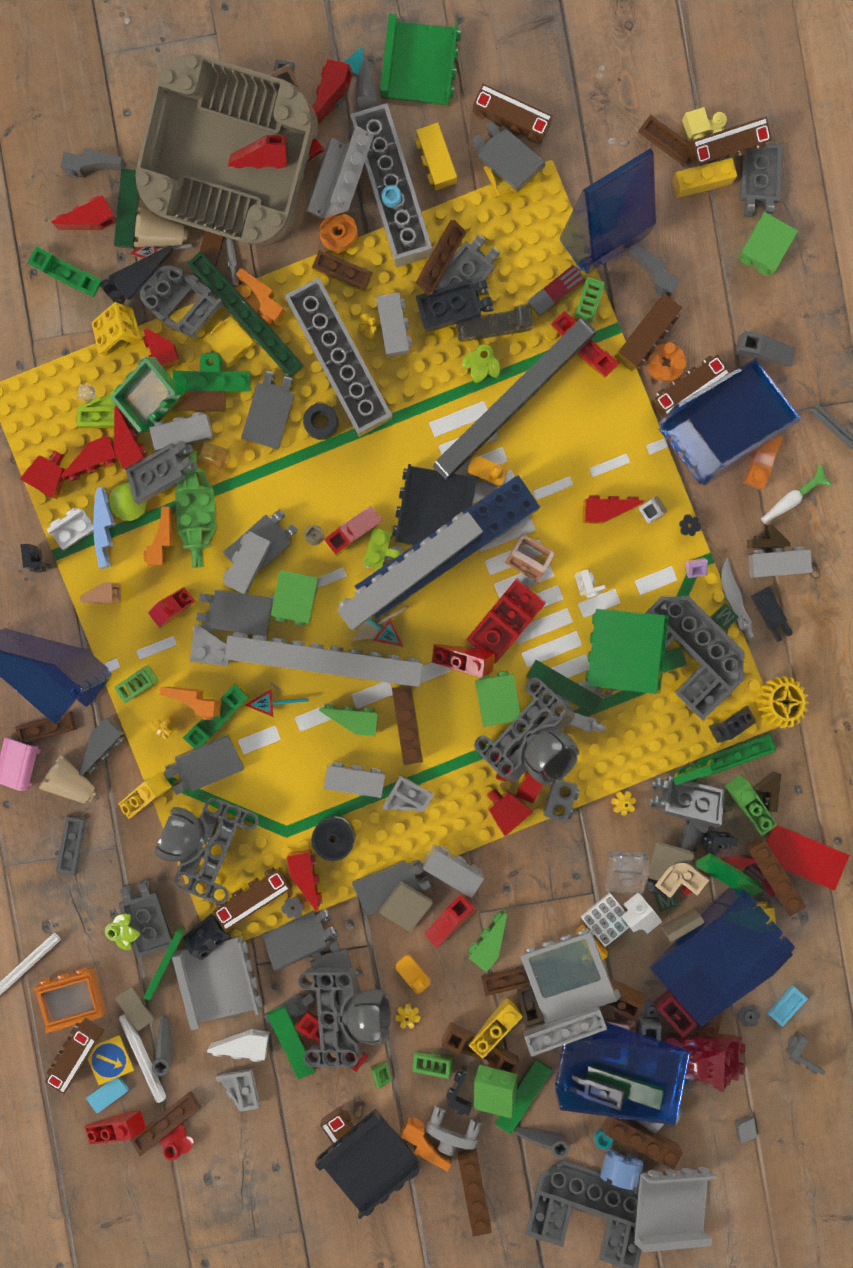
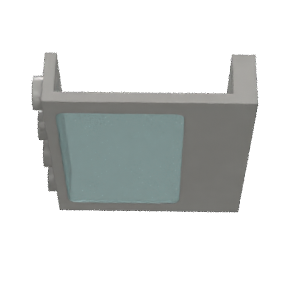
M588 928L582 929L577 932L578 935L572 937L571 934L560 937L558 942L554 943L553 940L542 943L543 947L536 948V946L529 947L520 956L545 1024L615 1002L621 997L618 989L613 990L593 937L596 933L595 929L590 931Z

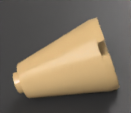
M138 207V212H141V214H137L135 237L138 242H134V247L182 245V241L186 242L188 230L184 229V225L161 217L145 208Z
M60 755L55 761V765L50 768L41 782L39 789L83 804L86 801L91 802L96 794L93 791L95 787L84 776H81L80 772L69 761Z

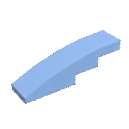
M99 487L96 491L93 532L99 568L106 569L111 567L106 548L113 547L109 528L116 525L109 506L106 489Z

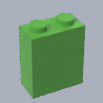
M764 212L737 258L744 265L753 266L758 269L757 271L760 274L771 276L779 266L798 230Z
M279 570L271 616L275 617V621L286 623L287 619L294 620V624L300 626L311 623L319 578Z
M509 671L498 672L496 677H490V674L483 678L478 677L479 680H475L483 727L513 722L521 714L514 674H509Z
M479 1065L474 1080V1109L512 1118L516 1104L517 1074Z

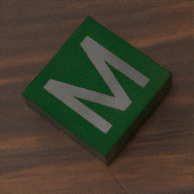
M726 603L710 616L723 630H726L739 618Z
M663 892L660 895L653 893L660 912L678 906L675 895L670 898Z

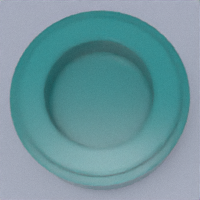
M603 1128L595 1132L594 1142L599 1149L606 1150L613 1145L614 1139L606 1136Z

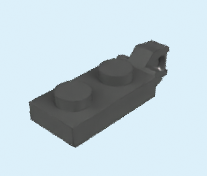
M312 991L304 996L301 993H296L269 1011L285 1005L292 1020H294L310 1008L308 1004L313 1002L316 997ZM266 1012V1013L264 1014V1018H265L266 1021L268 1022V1024H269V1026L271 1027V1029L273 1030V1032H275L274 1029H273V1027H272V1025H271V1023H270V1021H269V1018H268L267 1012Z

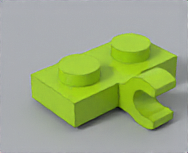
M373 528L363 565L379 570L383 567L386 556L396 558L401 554L400 551L389 548L392 533Z

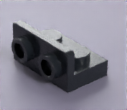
M20 544L23 568H27L30 572L35 573L47 572L46 568H52L50 563L40 562L42 560V552L38 549V546Z
M708 830L702 837V846L708 853L716 856L717 845L722 849H731V846L737 847L738 839L730 832Z
M211 913L188 932L183 939L190 955L203 960L217 947L222 945L230 935L222 929L216 916Z

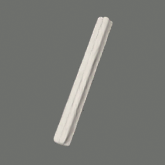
M56 933L47 938L0 981V995L61 940Z
M123 1014L119 1017L121 1026L155 1101L160 1103L166 1099L164 1089L158 1076L152 1071V1063L136 1028L126 1014Z

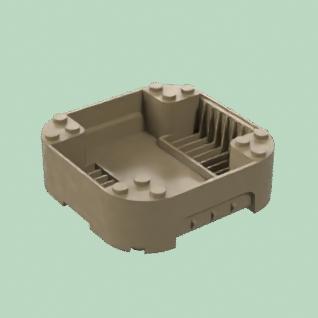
M193 53L178 56L163 68L155 85L136 168V185L139 195L151 211L166 219L250 245L266 246L274 244L290 232L296 220L294 208L299 197V188L304 178L303 173L307 159H309L308 154L312 140L317 139L318 136L316 113L308 99L295 86L285 80L201 54ZM266 135H287L289 155L287 167L281 169L273 167H263L261 169L254 167L240 169L228 167L230 154Z

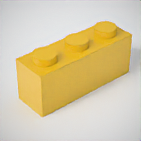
M439 123L417 129L414 141L417 150L421 149L422 156L420 158L422 165L428 169L429 174L426 175L429 185H433L435 191L457 184V175Z
M733 158L676 172L672 178L676 198L731 185L737 177Z

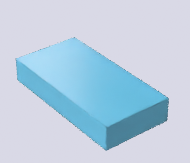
M791 985L770 1008L767 1014L783 1027L808 998L795 986Z
M118 1077L103 1084L88 1095L86 1100L98 1114L128 1092L129 1088L122 1078Z

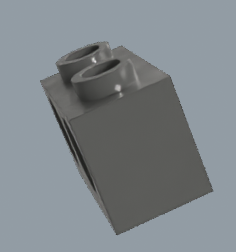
M563 779L558 782L553 781L543 815L567 823V820L571 819L573 815V801H577L580 790L577 789L578 785ZM564 786L570 788V792L566 796L560 794V790ZM557 805L564 806V811L561 814L554 813Z

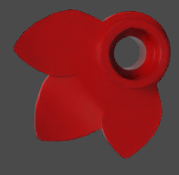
M183 1123L159 1142L163 1147L164 1157L170 1161L177 1160L181 1154L188 1153L193 1147L194 1137L186 1136V1129ZM171 1147L175 1149V1153L171 1151Z

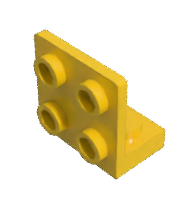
M114 302L92 321L98 353L101 355L119 340L133 344L141 341L133 308Z

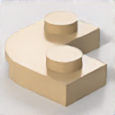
M677 863L666 870L655 886L670 898L674 896L682 884L698 896L710 879L688 863Z

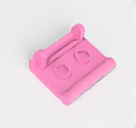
M5 737L0 754V784L19 791H28V787H32L33 782H30L36 755L40 754L41 749H38V746H31L10 737Z

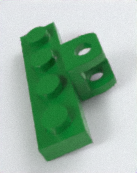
M220 353L202 354L200 357V371H172L173 380L184 391H251V371H222V357ZM209 358L213 360V364H210Z

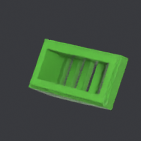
M590 277L586 278L575 318H584L586 321L593 323L605 282ZM588 286L597 288V289H599V290L597 291V290L590 289V288H588ZM588 293L597 297L594 299L585 295ZM583 301L592 303L594 306L585 305ZM585 309L591 311L592 313L590 315L580 312V310Z
M147 665L115 686L114 689L123 702L126 703L158 682L159 679L151 667ZM136 677H138V678L140 679V681H141L142 684L144 685L143 687L141 686V684L139 683V681L137 680ZM130 681L133 683L137 691L134 690V688L130 684ZM124 685L127 687V689H128L129 692L131 693L130 696L128 695V693H127V692L125 691V689L123 688Z
M415 1052L412 1072L450 1079L453 1074L454 1056ZM420 1059H424L423 1067H420ZM428 1060L431 1061V1068H428ZM436 1062H439L438 1069H435ZM444 1063L447 1064L446 1069H443Z

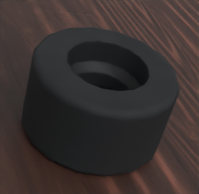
M316 403L305 411L303 424L311 437L318 440H326L336 433L339 419L331 406L324 403ZM319 414H323L328 418V425L323 429H318L314 426V418Z

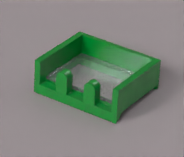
M156 357L142 358L138 362L139 366L127 374L126 380L114 389V393L110 397L139 433L149 432V427H153L155 423L160 422L187 393L176 384L156 360Z

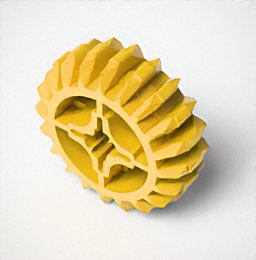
M786 676L774 677L772 680H768L766 682L767 685L761 687L763 692L758 693L761 697V700L757 701L759 704L761 703V707L758 710L763 711L761 717L767 718L766 722L768 724L772 723L774 727L790 728L794 724H799L800 719L805 718L803 712L809 711L805 708V705L809 704L808 701H805L808 695L803 694L805 688L799 687L800 682L794 681V678H787ZM778 701H784V702H788V703H787V704H783V703H779Z

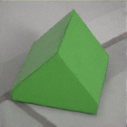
M387 1062L370 1066L377 1089L392 1081Z

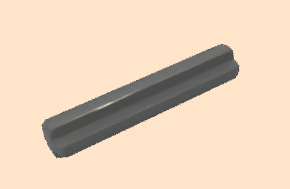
M816 405L811 413L850 449H853V434L821 405Z

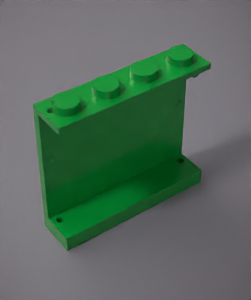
M389 13L380 85L381 98L449 106V99L454 97V87L451 86V82L456 80L457 68L453 67L454 61H458L459 54L456 42H460L461 29H458V21H455V27L453 28L399 22L397 21V14Z
M596 609L592 615L594 630L590 634L592 648L588 653L590 666L586 672L587 686L660 694L669 616Z

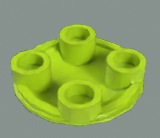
M123 483L112 490L109 497V506L117 518L124 521H132L145 514L147 501L140 505L136 504L130 484Z

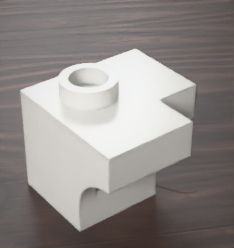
M639 893L624 903L628 911L621 917L633 932L642 929L648 934L662 922Z

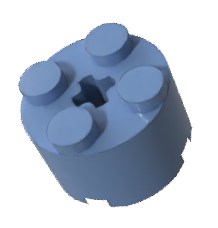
M609 1148L605 1154L600 1174L601 1179L607 1181V1178L612 1180V1185L620 1188L633 1190V1187H635V1189H638L640 1173H642L643 1169L642 1161L638 1160V1156L635 1154L627 1153L625 1156L619 1154V1150Z

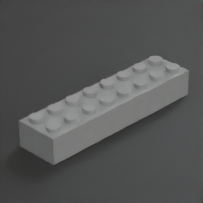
M385 103L350 114L353 130L355 126H358L374 135L364 166L395 266L400 267L429 258L432 254L431 242L388 104ZM387 186H396L401 191L402 199L396 207H387L382 201V191Z
M318 277L284 295L357 435L360 437L392 420L393 417L320 278Z
M469 512L466 514L459 513L452 519L453 523L450 526L443 525L436 531L437 535L434 538L428 537L420 543L421 548L417 551L412 549L404 555L405 560L401 563L394 562L387 568L389 572L383 576L381 573L371 580L373 584L367 588L362 586L355 592L357 596L351 600L346 598L342 601L337 612L349 628L355 630L479 537L483 531Z

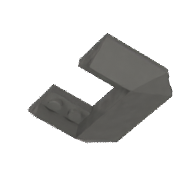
M661 596L645 613L669 616L666 647L674 640L700 666L674 693L686 704L685 706L701 720H704L744 680V651L689 596Z
M564 1160L539 1175L525 1235L539 1241L563 1247L571 1210L575 1209L607 1220L598 1260L613 1264L612 1266L619 1268H638L642 1251L634 1244L638 1189L633 1187V1190L617 1187L612 1185L611 1179L607 1178V1181L601 1179L600 1172Z

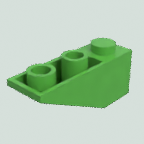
M324 704V707L319 708L321 713L356 735L376 736L378 712H374V708L363 707V711L355 710V706H344L343 709H338L333 704Z
M740 774L725 785L733 800L761 836L777 825L750 783Z
M505 909L501 913L498 911L492 918L493 923L490 927L486 926L480 933L481 938L477 943L474 941L468 948V958L485 972L499 958L507 918Z

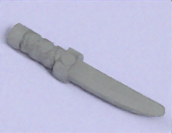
M226 237L229 262L227 264L231 273V284L236 287L239 286L237 276L238 262L236 261L233 241L231 238Z

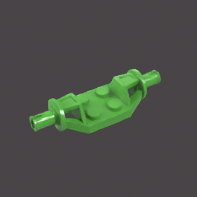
M193 451V453L185 456V458L188 457L191 462H197V451ZM197 469L193 472L184 473L186 478L177 483L175 490L177 531L184 543L183 549L191 551L192 568L204 567L203 550L210 548V542L217 530L215 490L207 479L205 470ZM197 475H199L202 486H199ZM202 532H205L204 542L202 544Z

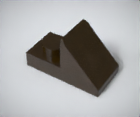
M772 524L766 525V539L765 536H753V539L747 541V548L791 547V543Z
M771 772L752 787L756 791L766 792V795L763 797V804L769 812L778 811L781 774L778 772Z
M529 985L517 989L525 1027L544 1022L532 986Z

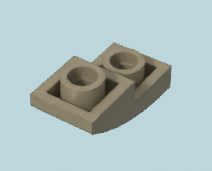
M132 986L115 997L137 1031L154 1021L153 1015Z

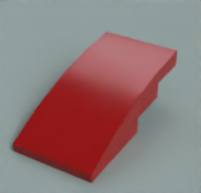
M516 578L466 640L476 649L494 653V663L496 664L543 608L546 601Z
M780 825L772 828L767 839V844L784 870L831 890H836L850 855Z

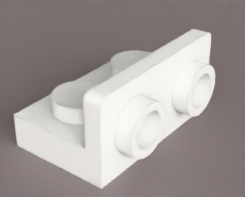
M71 509L66 513L67 516L65 518L53 521L50 524L51 527L47 529L48 533L53 535L62 550H66L93 532V523L84 510Z
M588 569L574 574L581 596L593 597L602 594L601 590L606 589L605 585L593 588L595 580L593 574L589 573Z

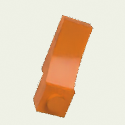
M240 268L237 276L258 298L261 305L259 308L262 314L261 318L269 324L273 322L277 325L286 312L282 306L272 300L275 296L273 291Z
M767 430L763 432L749 463L750 467L743 483L758 490L764 489L783 437Z
M161 507V519L157 534L151 546H146L147 550H144V561L147 562L148 566H166V547H174L173 508Z
M171 686L160 687V695L185 703L195 711V715L201 716V719L213 720V717L220 716L221 700L203 698L204 690Z
M408 1117L401 1129L400 1137L414 1144V1154L448 1172L451 1166V1157L440 1152L425 1134V1126L419 1119Z

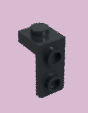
M744 706L727 719L714 722L708 727L716 742L720 743L735 738L755 724L756 720L749 707Z
M463 1066L461 1071L457 1070L454 1077L455 1084L453 1088L450 1087L448 1089L446 1098L448 1107L452 1108L455 1113L469 1116L472 1110L471 1102L457 1096L467 1075V1067Z

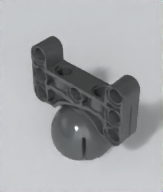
M532 678L526 685L527 692L534 698L531 703L495 742L482 735L475 740L474 747L500 776L510 782L518 781L527 770L537 782L551 785L553 781L558 782L563 779L577 762L579 749L573 739L562 732L573 721L575 714L573 709L548 685L538 678Z
M216 798L207 800L199 818L185 808L173 807L170 813L171 816H169L154 854L166 861H180L174 878L176 888L216 904H223L228 899V890L223 885L215 883L216 877L237 826L247 830L256 828L259 822L257 815ZM211 801H216L219 804L218 811L214 813L208 810V804ZM230 808H234L237 811L236 818L232 820L226 817V812ZM249 815L255 819L254 825L250 827L244 824L245 817ZM218 821L219 824H218V827H217V829H216V832H215L214 836H211V835H212V832H213V830H214V827H215V825H216V822ZM214 845H219L222 848V853L219 856L211 854V848ZM203 858L204 861H203L202 866H201V868H200V870H199V873H196L197 868H198V866H199V864H200V861H201V859ZM180 875H186L189 878V882L185 886H181L177 882ZM199 882H204L207 885V889L203 893L196 891V885ZM218 889L225 891V896L221 900H217L214 897V893Z
M311 967L299 976L298 983L302 989L316 990L320 1043L313 1044L304 1054V1062L308 1066L354 1067L363 1055L362 1043L380 1045L387 1041L390 1033L389 1029H380L387 1028L391 1024V1007L387 992L380 989H367L358 994L357 972L351 967ZM306 975H309L313 982L308 981ZM325 975L331 978V982L325 979ZM343 975L348 976L350 982L345 981ZM327 1014H331L334 1020L329 1019ZM312 1052L316 1053L318 1058H315ZM330 1052H333L337 1058H333ZM348 1052L353 1053L355 1058L350 1057Z

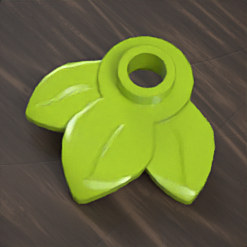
M487 344L479 345L475 352L468 353L463 359L462 367L471 368V376L476 383L482 381L487 374L497 378L500 373L499 361L493 357V349ZM482 351H487L488 356L486 358L481 357L480 353Z
M130 914L117 915L114 921L105 927L106 937L111 941H115L117 946L123 950H131V942L140 936V932L128 926L131 921Z

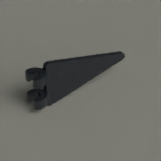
M167 246L109 275V279L102 281L101 288L113 303L117 302L123 305L125 299L130 300L173 252L172 246Z

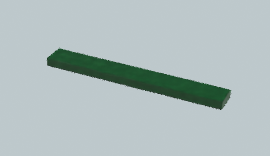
M202 251L187 262L188 266L214 295L222 300V304L288 377L292 378L304 367L301 361Z

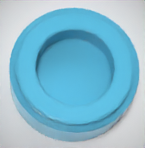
M396 186L384 188L382 191L383 203L387 207H396L400 204L402 197L399 188Z

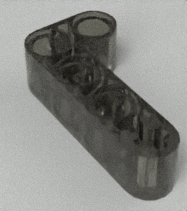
M531 304L518 305L514 307L513 311L482 315V317L456 324L458 341L466 342L532 330L534 320Z

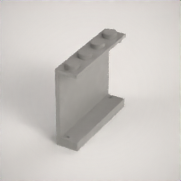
M355 126L351 141L347 144L334 138H329L305 212L322 220L349 210L374 136L373 134Z
M243 936L227 939L203 960L190 955L188 948L175 951L172 960L191 1030L198 1029L200 1023L252 1010L255 1011V1015H259L262 999L260 995H257L258 983L256 977L253 978L252 976L253 963L251 959L248 960L247 953H249L247 942H244Z
M599 1007L546 1024L544 1021L524 1028V1037L532 1057L607 1030Z
M698 1167V1169L693 1170L682 1168L678 1171L666 1169L664 1172L649 1170L648 1173H640L634 1244L643 1252L711 1246L712 1238L704 1232L707 1182L711 1181V1179H717V1176L706 1167Z

